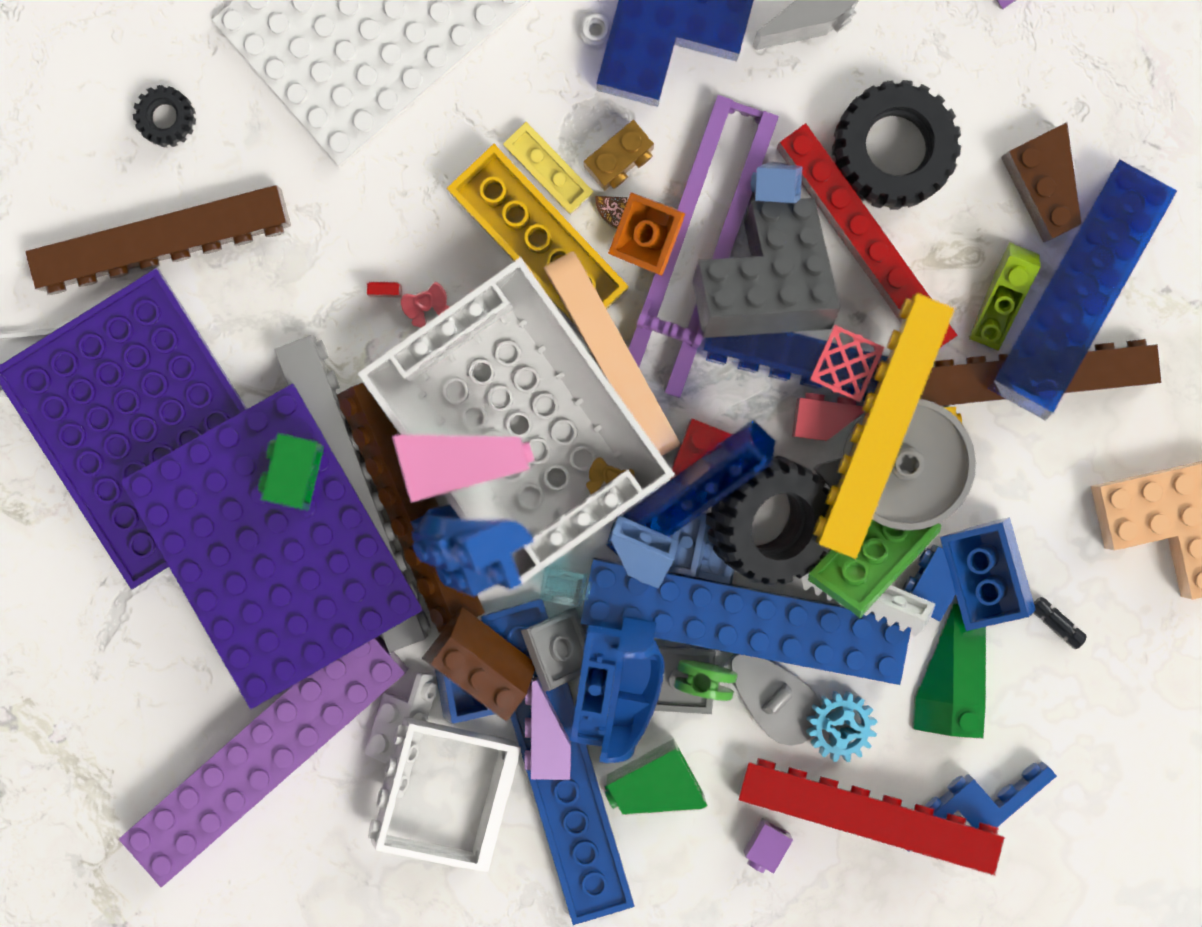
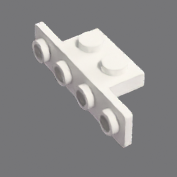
M417 673L409 701L391 693H383L364 753L365 755L387 763L389 756H394L397 745L393 743L394 733L398 725L402 726L404 717L428 722V715L438 692L436 674ZM413 733L396 798H402L409 786V777L414 761L419 754V745L423 733ZM385 776L382 788H385L388 776Z

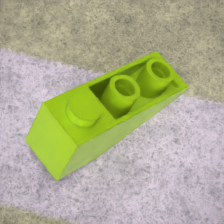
M1009 242L970 333V340L995 350H1000L1041 267L1040 255L1038 253Z

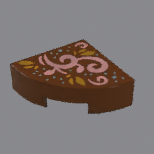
M595 196L596 207L600 216L606 223L617 229L628 197Z

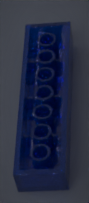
M1118 160L1108 174L1082 220V224L1078 227L988 387L989 390L1043 420H1046L1054 413L1178 190L1126 162Z

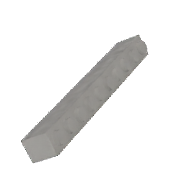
M310 335L274 349L287 385L295 384L406 578L404 570L408 569L407 562L402 551L396 552L392 540L397 539L392 530L391 522H385L381 510L385 509V507L379 500L378 491H373L370 483L372 477L366 470L365 461L362 462L358 451L360 449L353 440L345 415L340 410L339 401L336 396V389H339L340 386L334 371L328 372L324 359L328 358L324 343L322 340L317 341L316 337ZM411 581L408 584L410 585L415 596L419 600V594L416 589V586L414 582ZM423 611L386 631L382 636L390 653L425 640L428 637L427 631L431 627L427 615Z

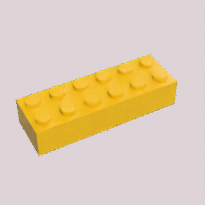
M495 144L490 146L447 187L448 192L513 261L521 257L553 304L574 326L572 318L544 270L545 266L573 251L606 310L629 289L624 280Z

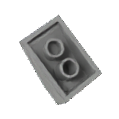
M796 0L757 31L752 46L756 50L827 35L833 29L838 33L852 21L851 18L856 14L854 9L859 0Z

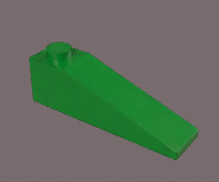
M953 603L939 636V642L932 659L929 660L927 665V671L921 686L918 687L914 697L912 729L952 737L984 739L986 627L966 631L959 604Z

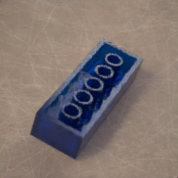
M794 332L704 338L700 354L707 355V362L725 365L727 361L738 363L737 369L756 373L759 369L769 371L768 377L787 381L794 377L801 379L799 385L818 389L822 388V385L811 381L810 378L827 341ZM832 342L828 351L838 348V344ZM849 347L844 349L848 361L860 357L856 348ZM862 350L864 355H865V354H868V353H871V352ZM840 351L829 355L833 367L844 363ZM876 355L866 359L869 370ZM881 355L862 397V401H865L869 392H875L879 382L874 379L877 368L881 361H887L888 356ZM825 358L819 372L829 369ZM862 361L850 365L854 376L865 372ZM846 367L835 370L839 382L850 378ZM831 372L819 376L821 381L830 385L835 384ZM866 376L856 380L859 390H861ZM852 382L841 386L842 390L847 393H856ZM831 390V392H830V393H833V394H836V395L844 396V395H842V394H840V393H838V392H837V393H834L832 390Z

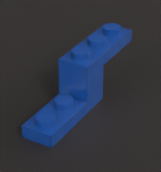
M1041 761L1039 764L1033 763L1022 772V778L1014 785L1008 784L999 791L996 801H993L969 774L965 777L961 775L948 785L949 791L940 798L937 796L932 798L925 806L935 809L933 815L946 819L947 813L954 814L956 811H959L964 818H967L966 821L975 828L979 827L980 822L999 827L1056 778L1057 775L1044 762Z

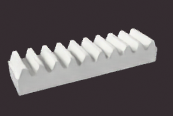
M810 566L807 569L810 573L815 567ZM809 573L803 576L801 579L803 589L807 591L813 586L815 594L819 596L823 591L808 581ZM890 585L864 615L867 616L872 611L875 613V620L877 621L883 616L887 617V624L889 626L898 622L901 631L910 627L912 636H916L919 632L923 631L928 623L935 603ZM827 594V600L831 601L833 598Z

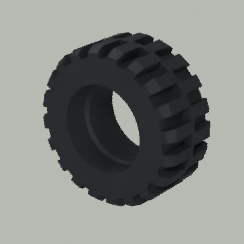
M893 80L883 82L878 87L873 85L866 89L863 94L857 96L847 107L835 128L832 155L836 158V166L862 202L868 200L872 202L871 206L881 208L885 206L889 207L890 210H899L906 206L910 208L927 200L948 182V178L957 167L956 159L961 154L962 145L958 144L961 131L960 126L954 125L955 113L952 108L947 110L944 107L943 103L946 100L940 94L934 97L929 93L930 88L923 84L915 87L912 86V81L902 80L900 83L894 84ZM897 116L909 120L920 130L924 138L926 147L924 159L917 169L908 174L896 176L885 173L872 162L866 149L868 132L877 121L884 117Z
M766 454L759 455L757 460L752 457L745 459L741 462L742 467L733 466L727 471L729 475L725 481L720 479L715 486L718 488L716 495L710 496L708 505L712 509L711 513H706V524L711 527L707 531L709 542L714 544V552L719 558L724 560L726 565L747 579L772 586L777 584V582L782 585L791 583L793 576L800 579L809 573L807 569L810 566L816 567L821 561L819 557L823 551L827 552L829 549L815 542L817 536L813 535L819 517H825L830 505L825 504L830 489L825 487V481L819 475L786 457L779 455L773 457ZM786 493L790 503V514L784 530L771 542L755 546L752 537V524L757 511L771 497Z

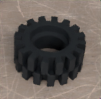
M157 85V89L152 87L146 89L148 93L146 95L141 93L138 97L141 101L139 104L135 103L133 107L136 110V114H133V120L137 123L135 125L136 129L141 132L145 139L161 147H167V145L175 147L178 146L177 142L179 141L184 143L187 140L186 135L188 133L192 135L194 131L191 128L192 124L196 125V119L193 115L196 112L194 107L191 106V101L179 90L177 91L170 86L166 88L163 85ZM161 105H171L176 111L175 123L169 128H158L153 121L154 111Z

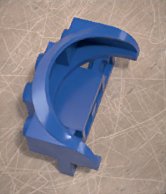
M450 504L430 509L424 516L411 522L414 529L412 532L413 548L420 561L437 567V575L445 586L474 597L495 585L509 590L522 585L511 553L533 543L534 540L529 531L521 524L507 519H460Z
M624 617L621 631L588 625L570 741L602 747L599 762L619 763L630 759L653 716L664 678V658L654 640L657 624L655 622Z

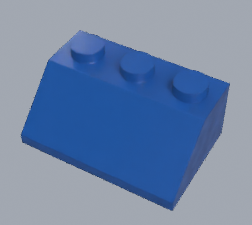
M1010 517L979 524L940 537L966 631L1027 618L1036 611Z

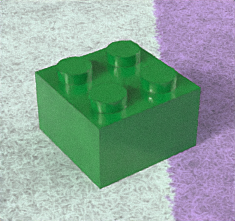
M278 433L276 440L271 439L268 446L266 458L271 460L268 473L263 472L260 479L258 492L263 493L261 500L309 511L324 446L317 442Z

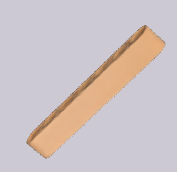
M571 251L545 266L546 274L598 367L661 456L681 446L575 253Z

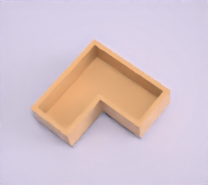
M1202 461L1091 486L1104 548L1119 550L1168 538L1181 597L1192 600L1202 598Z

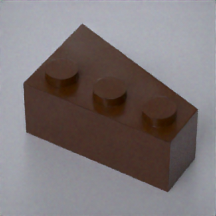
M1067 122L1001 156L1043 243L1082 224Z

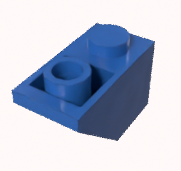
M932 545L931 549L926 548L917 562V565L920 566L915 577L910 576L907 579L902 590L935 603L931 617L940 622L954 599L956 591L944 549Z

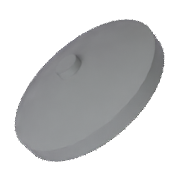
M919 399L872 519L874 521L900 530L924 529L944 521L963 504L974 481L976 468L975 452L967 430L950 411L936 403ZM863 415L857 423L862 424L865 415ZM854 427L845 442L842 458L844 454L850 455L854 443L850 442V437Z

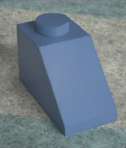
M618 515L610 539L628 576L637 579L641 583L659 588L674 561L678 541Z

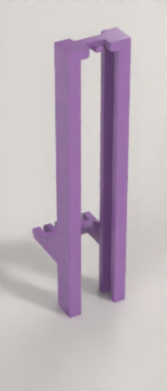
M717 95L677 209L686 213L663 276L656 273L654 275L629 346L632 357L637 366L640 367L652 331L683 341L665 393L677 398L681 397L696 351L703 339L697 303L687 328L661 320L657 315L727 116L738 111L746 117H755L754 122L759 125L712 259L730 257L752 194V174L757 172V167L763 163L779 118L778 115L745 106L721 95Z

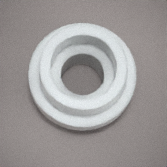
M592 13L583 18L579 31L585 43L591 46H600L609 40L612 28L607 17L599 13ZM593 25H598L602 31L599 35L594 36L589 32V29Z

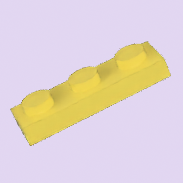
M527 122L503 143V146L570 215L594 193Z

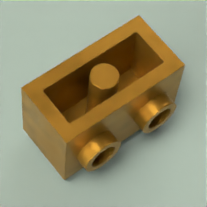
M633 119L583 161L584 168L604 191L610 186L615 189L628 178L626 173L635 165L638 168L642 167L653 157L651 152L654 150V143Z

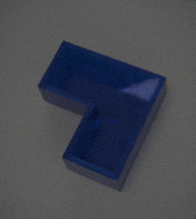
M618 0L596 83V91L659 107L675 45L737 62L754 0Z

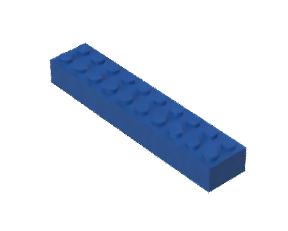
M593 558L580 623L621 631L624 617L655 622L657 624L654 638L901 685L911 633L910 627L901 631L898 622L889 626L887 624V617L883 616L879 621L875 620V613L872 611L867 616L863 615L859 618L842 605L667 572L660 587L656 588L628 576L622 563Z

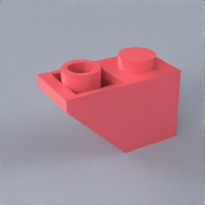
M806 393L805 398H797L792 437L827 441L864 413L862 411L863 406H857V401L851 398L838 397L837 403L824 401L825 395Z

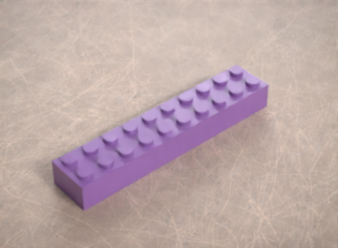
M378 636L294 684L118 840L162 888L400 679L409 668L394 651L388 652L385 641L381 636Z

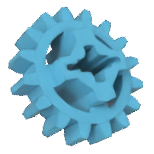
M833 691V699L829 700L823 695L821 696L823 703L821 707L812 705L816 714L815 716H807L806 720L812 723L813 727L806 729V733L809 736H815L810 743L814 748L820 747L819 753L823 757L830 753V758L837 762L840 755H842L846 762H850L852 753L862 757L860 748L864 746L870 749L872 747L867 739L868 737L877 736V733L870 729V726L877 724V720L874 717H868L873 712V709L869 705L863 706L865 700L860 696L853 700V694L846 691L842 698L840 693ZM836 708L835 711H833L832 713L828 714L832 709ZM854 709L860 716L861 724L854 720ZM845 722L850 727L840 728V730L838 731L832 725H843V723ZM822 729L829 732L830 735L828 740L830 741V744H828L825 741L822 734Z

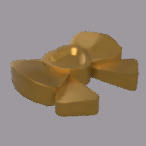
M597 457L590 467V481L586 483V487L592 495L600 489L604 481L606 484L627 469L620 470L608 465L603 458ZM629 468L628 470L635 478V471Z

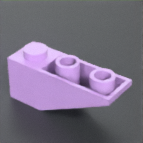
M533 677L532 686H529L525 696V705H532L531 718H525V738H531V750H525V770H531V779L570 780L571 741L546 692H543L539 678Z

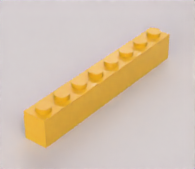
M920 294L912 295L911 300L905 299L899 313V317L903 318L899 331L893 330L886 348L891 350L886 362H880L874 377L875 380L879 381L875 392H869L864 401L862 411H865L866 415L862 424L856 423L851 434L850 442L854 443L850 455L844 454L840 462L838 473L842 474L838 486L832 485L827 495L825 504L830 505L825 517H819L814 528L813 535L817 536L815 542L819 545L855 559L857 558L955 308Z

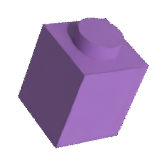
M762 818L744 849L745 857L749 859L747 864L761 873L768 870L774 874L793 841L791 834Z

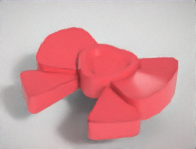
M434 282L428 290L416 295L403 294L401 298L403 312L407 317L413 319L412 325L420 328L426 325L424 311H429L433 307L439 316L450 308V306L446 305V292L438 282Z

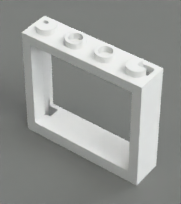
M404 717L402 726L398 725L394 733L393 743L397 745L394 756H389L386 763L385 776H388L385 788L379 790L377 807L380 809L377 820L373 819L371 821L368 838L371 839L375 851L488 873L521 747L514 740ZM414 732L499 750L472 852L386 835Z

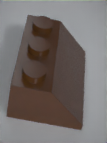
M463 606L459 607L421 658L506 722L527 695L535 671L533 662L528 656Z

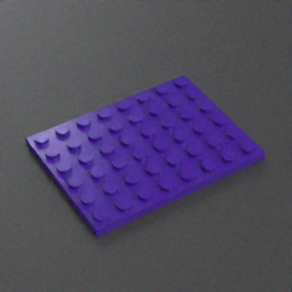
M153 269L0 365V386L130 589L133 590L169 567L120 481L243 412L247 407L160 269Z
M293 383L120 481L250 710L423 611L421 604ZM278 433L317 442L324 446L309 511L261 500L263 493L258 492L260 479L263 472L268 473L271 460L266 458L268 446L271 439L276 440Z

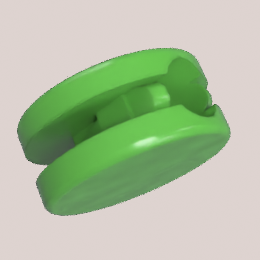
M679 661L677 670L688 674V678H675L674 687L677 690L712 700H732L734 691L720 685V682L736 683L738 675L735 671L700 661Z

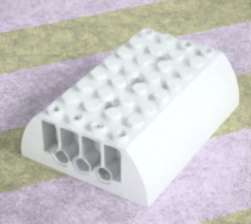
M521 257L357 373L401 435L521 437L523 443H530L534 461L529 463V470L443 493L460 519H507L521 524L529 531L534 542L511 553L522 584L675 476ZM480 363H485L491 368V377L485 382H479L473 376L475 366ZM524 416L528 420L529 428L524 434L518 435L511 430L510 423L514 417ZM597 457L603 458L608 465L620 470L627 469L606 484L604 481L600 489L592 495L586 487V483L590 481V467ZM553 468H560L566 474V481L560 487H554L548 482L547 475ZM629 468L635 471V478L628 470Z

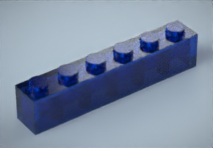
M751 420L622 517L670 537L772 464L776 441L755 420ZM613 522L606 546L618 556L610 539L615 524Z

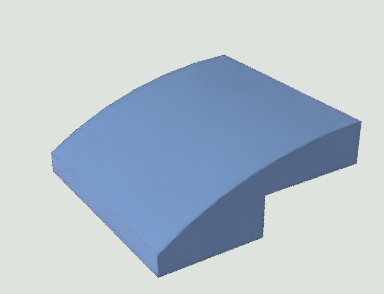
M678 508L672 533V539L677 540L678 545L674 561L668 571L732 584L735 570L726 565L724 560L719 558L714 552V544L709 542L707 531L711 527L706 524V513Z

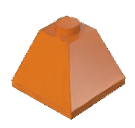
M631 192L608 254L663 276L686 213Z

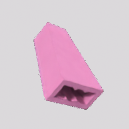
M397 435L393 437L411 502L530 469L529 463L534 461L530 443H523L521 437Z

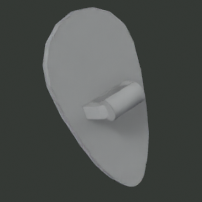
M741 654L733 656L731 659V670L735 671L738 675L735 683L736 689L753 718L764 732L779 744L790 746L804 743L813 737L806 733V729L813 727V724L806 720L807 716H815L816 712L812 708L813 704L819 707L822 706L814 690L798 677L767 659Z

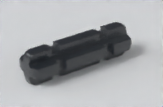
M1039 597L1034 601L1036 611L1033 614L1039 619L1043 617L1044 620L1042 622L1060 638L1063 639L1065 637L1067 639L1065 642L1073 649H1078L1085 643L1086 634L1079 628L1074 629L1073 626L1075 624L1057 608L1054 607L1052 609L1050 607L1052 604L1044 597Z

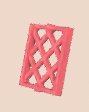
M834 325L810 380L831 389L834 393L838 392L861 402L885 347L863 338L860 334L856 335ZM839 334L849 335L854 341L842 345ZM835 337L838 348L828 351ZM864 342L873 346L875 351L864 355L860 343ZM856 346L860 357L848 361L844 349ZM840 351L844 363L833 367L829 355ZM876 355L869 370L866 359ZM825 358L829 369L819 372ZM862 361L865 372L854 376L850 365ZM846 367L850 378L839 382L835 370ZM831 372L835 384H827L821 381L819 376ZM866 376L862 388L859 390L856 380ZM852 382L856 393H847L842 390L841 386Z

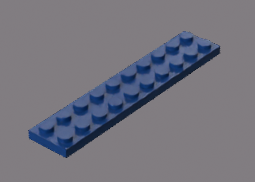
M539 598L482 615L480 618L483 623L531 659L521 630L549 617L543 598ZM536 670L534 671L533 677H538ZM567 682L545 692L571 740L575 704ZM525 698L511 715V721L518 744L521 747L524 764L525 750H531V738H525V718H531L532 705H525ZM571 741L570 780L531 779V770L526 771L573 925L633 908L635 904L587 744Z

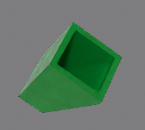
M675 739L607 774V785L604 786L606 790L604 794L612 809L618 807L622 815L699 810L708 806L705 795Z

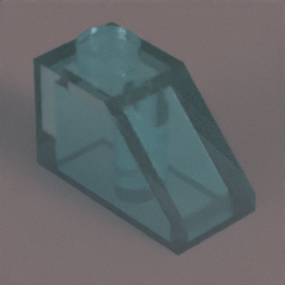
M559 565L545 567L539 600L573 607L582 606L583 600L588 601L591 591V582L587 581L588 573Z

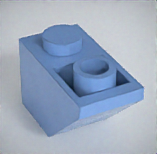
M768 162L757 167V172H753L751 178V191L756 192L755 201L795 203L801 200L802 166Z

